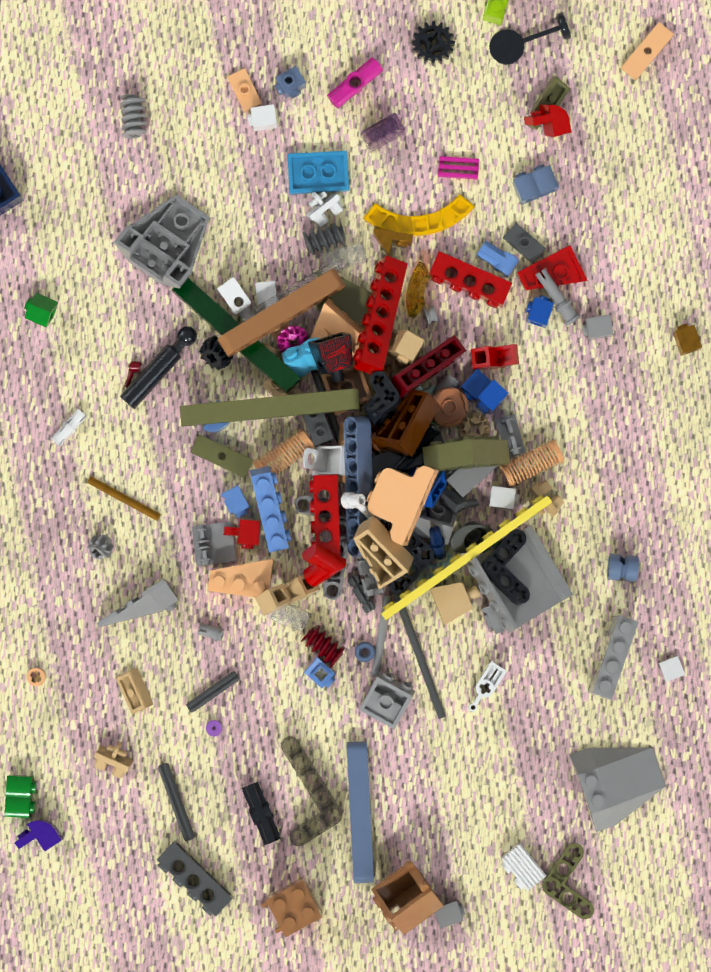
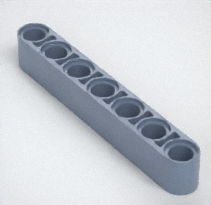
M367 416L348 417L344 422L345 491L363 494L366 498L365 505L368 506L367 497L373 491L371 422ZM358 508L346 509L347 550L352 557L362 556L353 538L359 524L368 519Z
M367 741L346 742L354 884L374 883Z

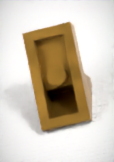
M378 228L373 230V236L387 256H390L392 242L396 243L395 246L407 248V245L412 246L413 234Z

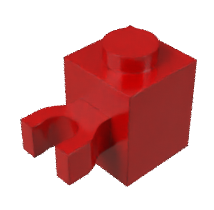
M240 519L238 520V528L224 527L223 535L237 536V545H241V549H253V546H258L260 521Z

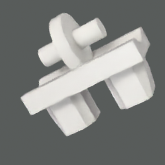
M324 191L320 195L313 192L311 194L313 200L308 203L313 209L306 216L319 227H322L329 221L323 212L330 209L333 215H337L343 211L339 201L341 198L338 194L333 193L322 201L327 197V194Z

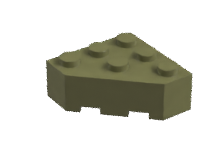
M464 436L460 440L458 438L447 439L444 444L442 441L430 442V446L422 447L424 466L432 467L439 471L510 464L508 440H500L499 436Z

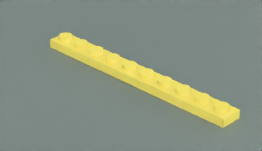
M542 495L532 501L533 506L528 510L526 507L515 513L517 517L514 520L510 521L507 519L498 525L501 529L493 533L492 530L482 537L484 541L477 545L474 542L467 547V553L462 557L458 554L450 559L449 562L451 564L445 569L443 566L432 572L434 576L431 579L427 580L425 577L416 584L417 589L412 592L409 589L399 596L401 598L400 601L395 604L393 601L383 607L384 612L381 613L385 620L389 619L552 503L548 495L545 498Z

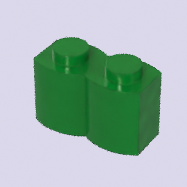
M7 776L4 817L30 818L31 813H35L36 802L32 801V796L37 791V781H34V776Z

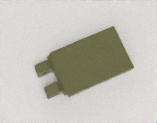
M318 272L316 278L321 276L323 273ZM341 277L346 286L329 298L340 310L346 312L347 316L355 323L364 327L362 319L365 313H367L368 307H366V302L371 292ZM326 300L316 305L317 311L321 312Z

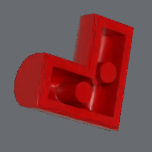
M318 543L313 544L302 552L303 560L312 564L304 569V578L313 587H317L346 566L345 558Z

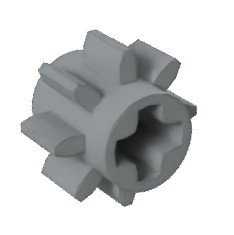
M101 534L98 538L93 536L87 547L90 549L91 556L96 559H102L103 556L108 558L114 548L111 545V539Z

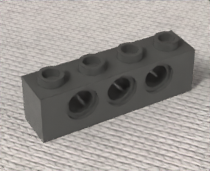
M176 841L157 859L159 862L158 867L165 873L169 871L174 876L172 880L179 887L184 886L188 890L187 894L195 902L199 900L203 904L202 909L211 916L213 914L217 916L233 899L234 896ZM181 860L185 865L184 870L177 871L174 868V862ZM192 874L199 877V884H190L189 876ZM205 889L213 890L214 897L212 899L204 897L203 891Z

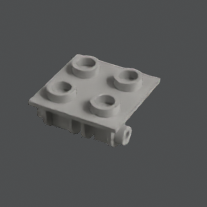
M232 521L207 525L201 524L192 527L197 567L237 561L234 536L223 535L224 527H232Z

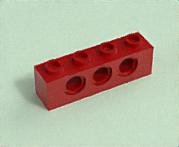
M440 251L429 272L433 282L440 285L443 282L449 284V288L459 293L461 290L469 293L468 297L477 301L481 298L487 301L486 304L496 309L498 306H503L512 286V282ZM454 269L457 275L454 278H449L446 275V271ZM472 277L475 280V284L468 286L465 284L464 279ZM490 285L493 287V292L486 294L482 287Z
M315 475L313 480L309 481L310 493H314V501H310V513H314L315 521H311V533H315V541H311V546L318 543L341 556L338 475ZM322 491H327L330 494V498L326 502H322L318 498L319 493ZM323 511H327L331 515L330 520L327 522H322L319 519V515ZM324 531L331 534V540L326 543L320 540V534Z

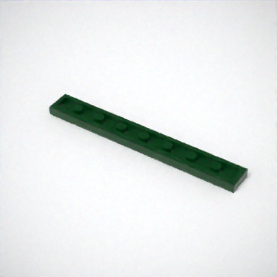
M189 278L180 288L174 287L172 289L176 296L221 336L240 325ZM259 340L240 351L242 355L286 394L301 381V378Z

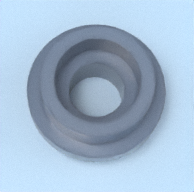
M361 642L355 648V656L361 662H368L375 655L373 645L368 642ZM363 648H367L369 650V654L367 656H363L361 654V650Z

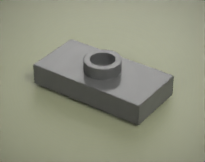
M517 223L503 236V239L531 264L546 250L543 245Z

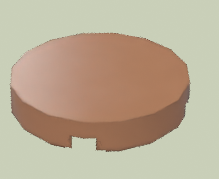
M443 387L437 390L432 397L440 406L432 420L444 427H455L462 423L469 410L465 394L453 387Z

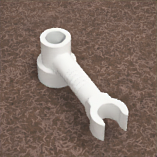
M346 492L342 495L341 504L345 509L358 508L368 519L373 516L365 505L366 498L363 494ZM375 516L381 523H386L384 519Z

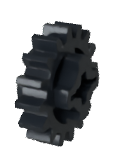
M432 21L431 26L425 22L424 28L418 27L419 34H413V37L416 39L412 40V45L416 46L413 48V53H419L417 59L419 60L423 57L424 64L428 60L431 61L433 66L437 60L439 64H442V58L448 60V53L453 54L454 49L452 46H455V41L451 39L454 37V34H448L449 27L443 29L442 22L438 26H436L435 21ZM441 34L445 37L446 43L441 39ZM437 36L436 44H434V46H432V48L430 49V42L435 40V37ZM420 43L425 45V52L422 50Z

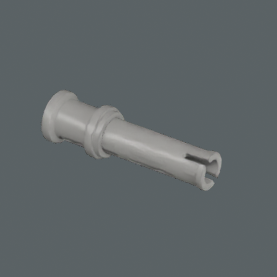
M547 269L541 270L545 278H543L540 272L536 273L535 276L555 303L556 312H559L564 318V324L568 326L579 319L581 315L575 312L571 306V300L564 297Z

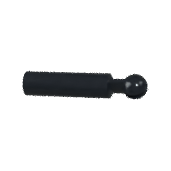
M189 326L181 328L173 345L166 344L120 397L135 410L181 359L180 351L185 346L195 343L197 340L196 331Z

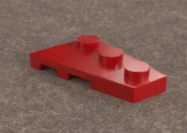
M570 245L516 272L524 290L544 288L535 276L536 273L540 272L543 278H545L541 272L544 268L547 269L557 286L588 281Z

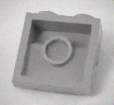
M387 671L384 673L379 672L359 710L395 729L415 690L412 689L413 686L408 682L402 681L400 683L396 681L392 673Z

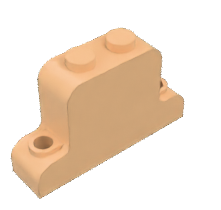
M428 466L418 467L412 477L399 470L386 468L377 474L374 491H371L367 497V508L371 514L393 524L390 535L395 543L402 546L408 545L439 470Z

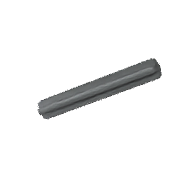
M168 763L159 765L158 770L185 841L195 838L170 766Z

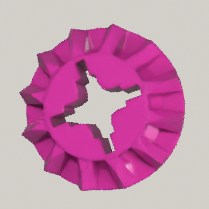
M289 326L280 332L277 338V346L283 353L288 348L300 346L308 340V334L299 326ZM296 338L299 344H292L291 346L288 339L294 340Z

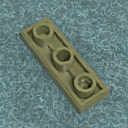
M200 434L190 452L243 478H246L252 461H254ZM220 453L226 454L224 460L218 458Z

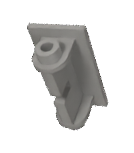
M515 414L496 419L501 440H508L509 457L525 453Z
M362 556L357 557L356 564L360 576L365 575V579H361L367 597L385 592L384 587L378 588L374 574H371L369 571L370 566L367 560L363 559Z

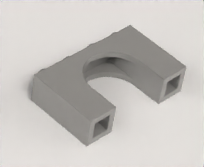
M621 615L613 617L608 636H610L608 646L598 672L593 675L588 693L612 700L638 621Z

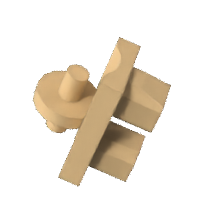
M545 480L538 485H533L529 490L535 498L541 495L545 498V494L552 487ZM558 494L551 500L552 503L545 507L552 517L559 512L558 509L564 504V501ZM533 497L530 500H528L532 506V501L535 500ZM542 509L538 513L542 516L545 511Z
M118 742L116 747L110 744L107 748L100 745L93 757L96 758L94 767L99 770H105L107 764L114 766L112 774L117 778H122L125 772H128L134 760L126 757L127 752L121 750L122 743Z

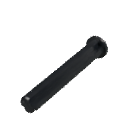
M430 424L413 457L403 455L391 469L404 472L423 451L422 447H426L437 434L441 435V433Z

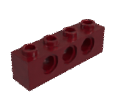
M453 335L396 374L390 381L399 392L401 398H403L413 389H416L457 361L467 350L458 338Z

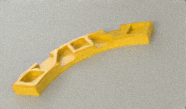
M459 194L450 204L435 213L420 216H402L388 211L375 203L363 219L378 229L413 234V236H425L452 227L465 218L475 206Z

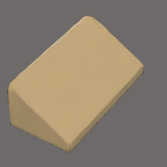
M137 668L116 677L131 714L154 705Z

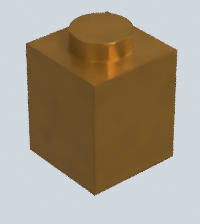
M687 323L676 327L677 331L673 335L681 356L702 348L695 325L689 326Z

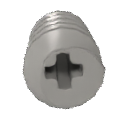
M122 95L121 107L124 108L121 110V114L124 116L121 119L122 123H124L122 125V130L124 131L122 137L128 139L139 138L142 136L141 134L147 133V130L141 129L142 126L147 125V122L141 121L142 118L146 117V114L141 113L142 110L146 109V106L140 105L146 99L138 95Z

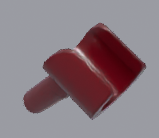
M132 361L129 364V373L124 387L127 388L130 385L134 372L140 373L141 362Z

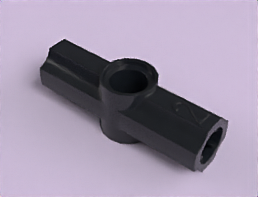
M255 782L243 787L242 792L249 805L250 816L254 825H257L264 845L281 839L273 820L274 815L271 813L269 803L265 800L259 783Z

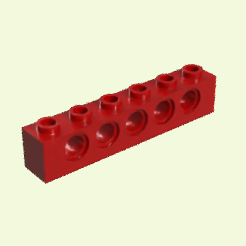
M386 255L381 261H377L374 272H376V277L370 285L372 293L366 302L368 310L362 319L364 327L358 336L357 342L360 344L353 357V360H355L354 369L371 375L376 371L384 369L408 265L406 262Z

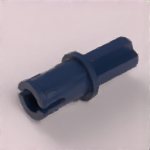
M438 526L431 527L429 529L431 538L429 545L434 551V558L442 560L446 557L445 539L441 536Z

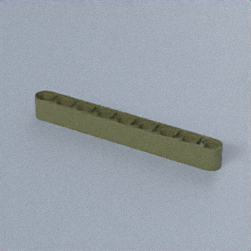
M345 389L179 406L181 427L358 410L360 409L358 389Z

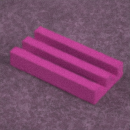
M439 157L438 177L478 180L479 159ZM443 162L475 164V166L445 165ZM443 169L474 171V174L447 173L442 171Z

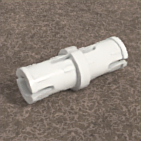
M77 408L73 415L66 422L62 423L63 425L51 439L61 446L72 433L76 432L77 427L87 416Z

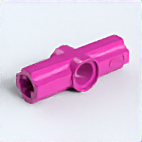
M370 58L327 95L328 99L339 109L381 74L383 68L376 59ZM356 79L359 80L361 84L357 87H353L350 85V82Z

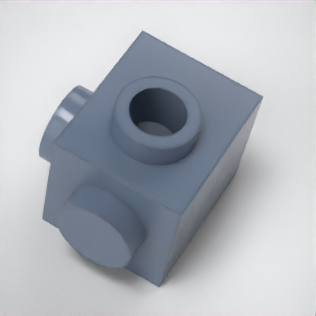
M297 66L275 77L277 84L274 86L278 94H283L285 98H295L301 94L300 90L306 88V82Z

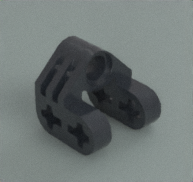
M376 371L371 375L370 384L376 394L372 396L364 407L365 413L374 426L384 424L383 422L387 418L390 420L398 411L396 407L403 401V398H401L388 376L382 371Z

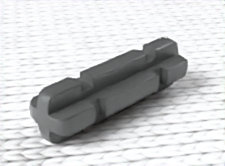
M354 575L348 579V583L351 587L353 586V592L359 603L363 604L364 612L369 613L375 609L373 601L370 602V596L367 597L366 593H364L359 576Z

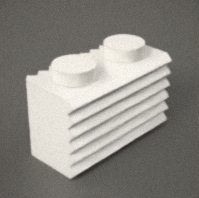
M520 842L501 857L504 861L501 863L502 867L508 874L512 871L516 876L514 882L521 890L525 887L529 891L547 876Z

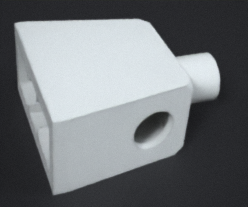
M234 277L216 289L234 316L239 313L244 322L255 316L248 307L252 304ZM236 297H239L243 303L242 306H236L234 303Z

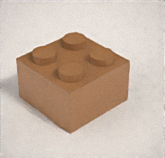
M353 363L352 367L342 370L344 381L333 383L331 374L321 375L326 391L358 389L360 407L366 405L372 398L363 372L354 369L355 363ZM348 411L335 412V415L337 416Z

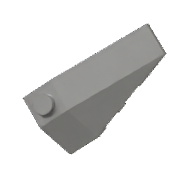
M162 579L142 592L141 597L130 600L124 605V608L115 610L99 621L97 625L98 627H103L163 612L164 610L168 613L177 607L176 603L180 600L168 581Z

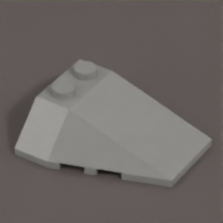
M175 195L156 207L148 215L142 216L137 222L126 226L114 241V244L129 263L161 285L180 288L192 273L209 216L180 196Z
M653 747L587 748L569 754L586 798L596 832L617 825L666 787Z

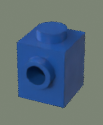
M539 296V298L535 297L533 302L529 301L526 313H529L526 322L546 328L554 305L553 302H550L551 299Z

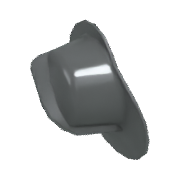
M470 521L453 534L450 546L456 553H467V547L474 542L477 545L483 542L482 537L491 530L493 531V529L480 522Z

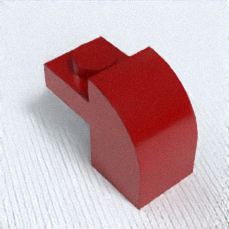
M540 104V110L530 112L531 115L524 117L525 125L536 126L543 124L545 136L556 137L571 133L569 116L560 106Z
M517 344L471 349L473 369H498L519 364Z

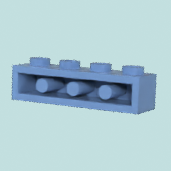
M270 466L250 470L269 553L289 548L288 542L292 540L289 529L285 530L284 523L287 522L285 511H280L279 504L282 503L280 491L276 492L274 486L278 484L276 473H271Z

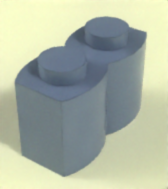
M542 164L535 167L532 173L526 174V172H522L515 176L516 179L513 180L512 184L521 205L558 191L559 185L550 165L544 166Z

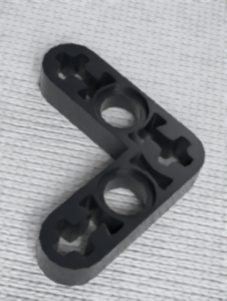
M387 521L385 528L390 532L392 523ZM415 532L411 535L414 537L415 543L411 547H403L414 557L412 564L415 565L416 571L413 575H408L407 573L403 575L409 579L408 581L402 580L403 577H399L388 584V589L395 594H403L434 558L432 548ZM419 547L421 550L427 551L428 557L421 558L422 554L415 549ZM395 581H401L400 585L402 587L400 589L395 588Z
M519 529L508 533L481 564L489 580L515 605H522L530 598L528 588L505 567L526 542V534ZM516 535L520 537L518 539L519 542H516L512 546L509 545L514 540V537ZM500 548L507 549V558H502L499 555ZM497 560L498 563L493 566L494 570L489 571L487 569L489 567L488 564ZM502 576H507L510 579L509 586L502 585ZM514 585H516V587L514 588V590L510 592L509 589H511L512 587H514ZM520 591H521V592L523 593V594H522V598H521V599H518V598H517V596H518V593H517V592H520Z

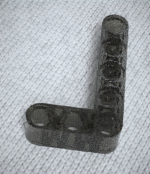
M287 736L282 740V751L320 810L319 813L291 831V843L295 846H302L338 824L342 819L343 812L299 740L294 736ZM289 739L294 740L296 743V748L293 751L285 748V742ZM298 757H304L307 760V765L304 768L296 766L295 761ZM310 774L316 775L318 778L317 784L309 785L306 782V777ZM319 792H326L329 796L328 801L325 803L319 802L317 794ZM336 809L339 812V818L336 820L329 819L328 811ZM312 821H320L322 828L319 831L312 830L310 826ZM296 831H301L304 833L305 838L303 841L297 842L294 840L293 834Z

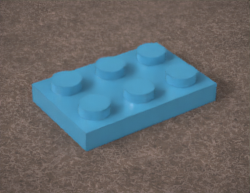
M347 151L287 154L290 195L312 194L313 192L322 193L323 191L325 193L349 192Z

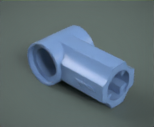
M487 241L484 242L476 255L493 266L495 271L499 270L504 273V276L507 278L519 262L518 258L511 253L503 252Z

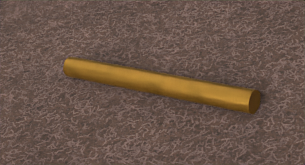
M92 476L87 481L91 486L156 521L159 520L160 513Z

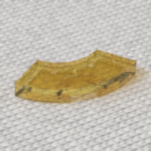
M419 262L415 267L407 289L406 307L408 316L415 318L425 305L424 293L427 282L430 279V274L423 262Z

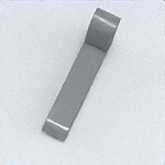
M298 497L294 503L296 511L302 515L314 516V513H310V506L305 511L298 508L301 500L308 501L310 505V501H314V497ZM319 498V500L322 502H326L329 500L326 498ZM329 512L320 513L319 517L330 519L331 515ZM339 515V525L346 527V516ZM347 532L344 536H340V546L344 549L341 557L345 559L347 557ZM345 567L338 576H332L324 581L323 593L330 600H335L341 595ZM330 585H335L338 588L336 596H329L327 594V588Z

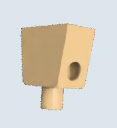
M463 582L430 589L443 625L473 609L470 601L481 597L477 586L465 590Z

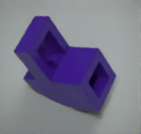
M35 820L27 824L31 832L28 830L23 831L17 835L19 840L14 843L20 849L36 838L45 852L64 840V838L53 823L47 820Z

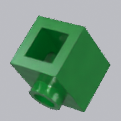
M36 292L33 298H28L25 304V318L47 328L55 316L58 302Z

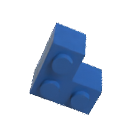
M478 368L461 386L462 393L465 394L467 400L471 401L473 399L477 403V409L484 415L486 413L491 415L508 395V392L494 379L491 381Z

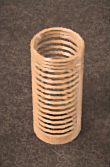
M301 428L295 432V435L292 434V437L289 436V439L286 438V441L283 440V443L280 442V445L277 444V447L274 446V449L271 448V451L268 450V453L265 452V455L262 454V457L259 456V459L252 461L256 469L262 468L265 465L268 466L267 464L269 463L276 474L279 475L277 469L282 473L280 467L285 471L283 465L288 469L286 463L291 467L289 461L293 465L292 459L294 462H297L294 456L297 460H300L297 454L300 458H303L300 452L304 456L303 450L305 447L301 444L300 440L306 448L315 449V446Z
M552 439L547 444L541 445V447L538 446V448H534V450L532 449L528 453L525 452V454L519 455L518 458H512L510 464L500 465V470L503 474L505 473L506 482L511 488L516 483L519 484V481L522 483V479L525 481L529 477L532 478V475L535 476V473L538 475V471L542 473V471L545 472V469L548 470V467L551 469V465L555 466L554 463L556 465L564 463V457L558 444ZM543 448H544L545 452L547 453V455L549 456V460H548L546 454L544 453ZM547 448L549 449L550 453L552 454L553 460H552V458H551L549 452L547 451ZM537 452L539 453L541 459L543 460V464H542V462H541L539 456L537 455ZM534 454L536 455L538 461L540 462V466H539V464H538L536 458L534 457ZM527 456H528L529 460L531 461V463H532V465H533V468H532L530 462L528 461ZM531 456L533 457V459H534V461H535V463H536V465H537V468H536V466H535L533 460L531 459ZM524 458H525V460L527 461V463H528V465H529V467H530V470H529L527 464L525 463ZM521 460H522V462L524 463V465H525V467H526V469H527V472H526L524 466L522 465ZM518 462H519V464L521 465V467H522V469H523V471H524V474H523L521 468L519 467ZM511 464H512L513 468L515 469V471H516V473H517V476H516V474L514 473V471H513V469H512V467H511Z

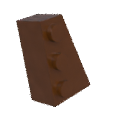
M413 389L396 408L398 411L390 420L387 418L383 422L385 424L384 427L377 434L374 432L370 438L383 450L413 457L440 405L428 392Z

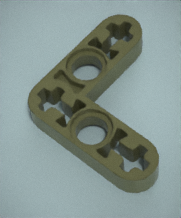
M571 843L565 848L543 880L542 889L548 896L579 918L589 919L594 914L593 905L565 885V882L584 855V850L579 844ZM578 847L579 856H573L571 861L575 863L571 866L568 861L563 860V857L569 858L571 855L570 848L575 849ZM561 863L568 865V872L565 875H560L557 872V867ZM552 881H555V887H557L559 890L561 886L564 887V889L559 893L558 898L555 897V895L557 894L556 891L552 889L550 891H547V882L551 883ZM566 892H570L574 896L573 901L569 904L564 903L562 900V896ZM578 898L581 899L578 903L582 906L589 905V914L584 913L581 915V909L577 906L575 910L571 908L576 904Z

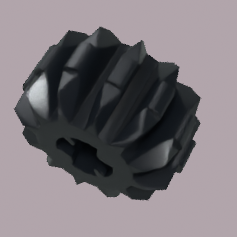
M214 335L202 343L203 345L199 350L200 358L205 360V365L209 364L211 369L216 368L220 370L231 363L233 356H227L217 340L218 337Z

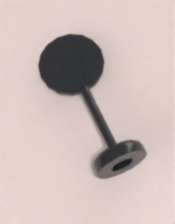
M563 12L556 15L558 26L522 38L514 30L506 29L499 31L490 41L489 49L491 56L498 63L509 65L517 62L522 57L525 49L524 43L559 30L563 39H571Z

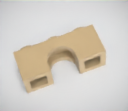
M303 574L284 585L282 583L267 589L255 597L265 616L309 597L320 590L319 585L317 587L309 585Z

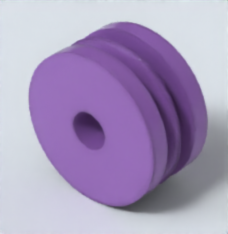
M212 720L207 723L206 732L208 735L215 737L222 732V725L219 721Z

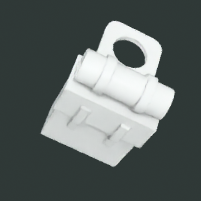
M319 445L315 449L305 448L303 467L312 469V476H345L344 446ZM310 453L314 457L312 465L308 463V455Z

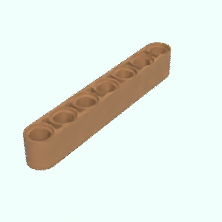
M335 268L226 332L217 340L227 356L231 357L336 294L346 285Z

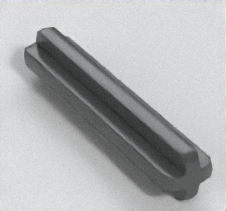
M235 671L231 672L186 704L188 710L191 713L196 711L240 680L238 674Z

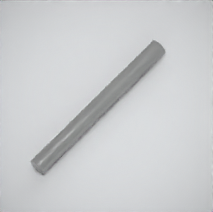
M383 596L381 613L384 612L383 607L391 602L392 596ZM382 614L380 616L371 675L378 676L381 669L388 619L385 620Z

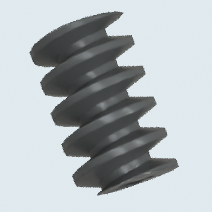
M341 221L340 227L336 223L332 224V229L325 225L324 232L318 227L317 234L312 229L309 230V236L302 232L307 251H310L312 255H315L316 248L322 253L323 246L328 251L331 244L338 248V242L346 246V237Z

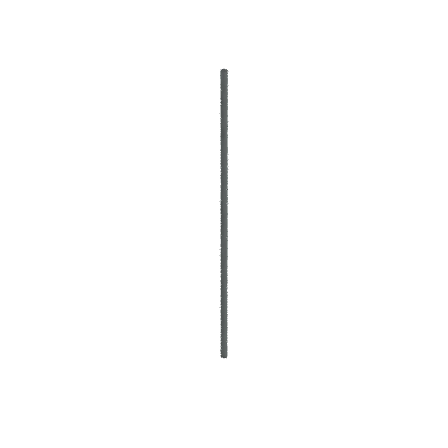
M312 370L311 374L318 392H325L326 389L319 370ZM329 412L326 415L338 445L340 427L335 413ZM395 581V582H394L395 588H398V589H399L398 584H397V582ZM392 592L395 602L397 603L401 600V598L399 597L401 594H395ZM404 607L399 611L438 719L444 718L446 715L408 611Z

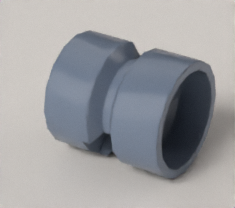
M609 554L607 579L619 581L623 578L628 582H637L639 557L627 555L623 558L621 554Z

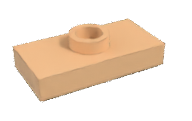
M245 68L227 76L244 113L250 111L252 107L262 105Z

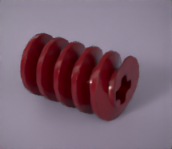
M317 625L300 642L307 640L305 646L308 648L313 645L311 652L314 653L319 650L317 657L325 656L324 663L326 664L331 661L329 668H332L343 655L345 647L337 648L339 642L331 643L333 636L330 635L325 638L327 631L324 630L319 633L320 625Z

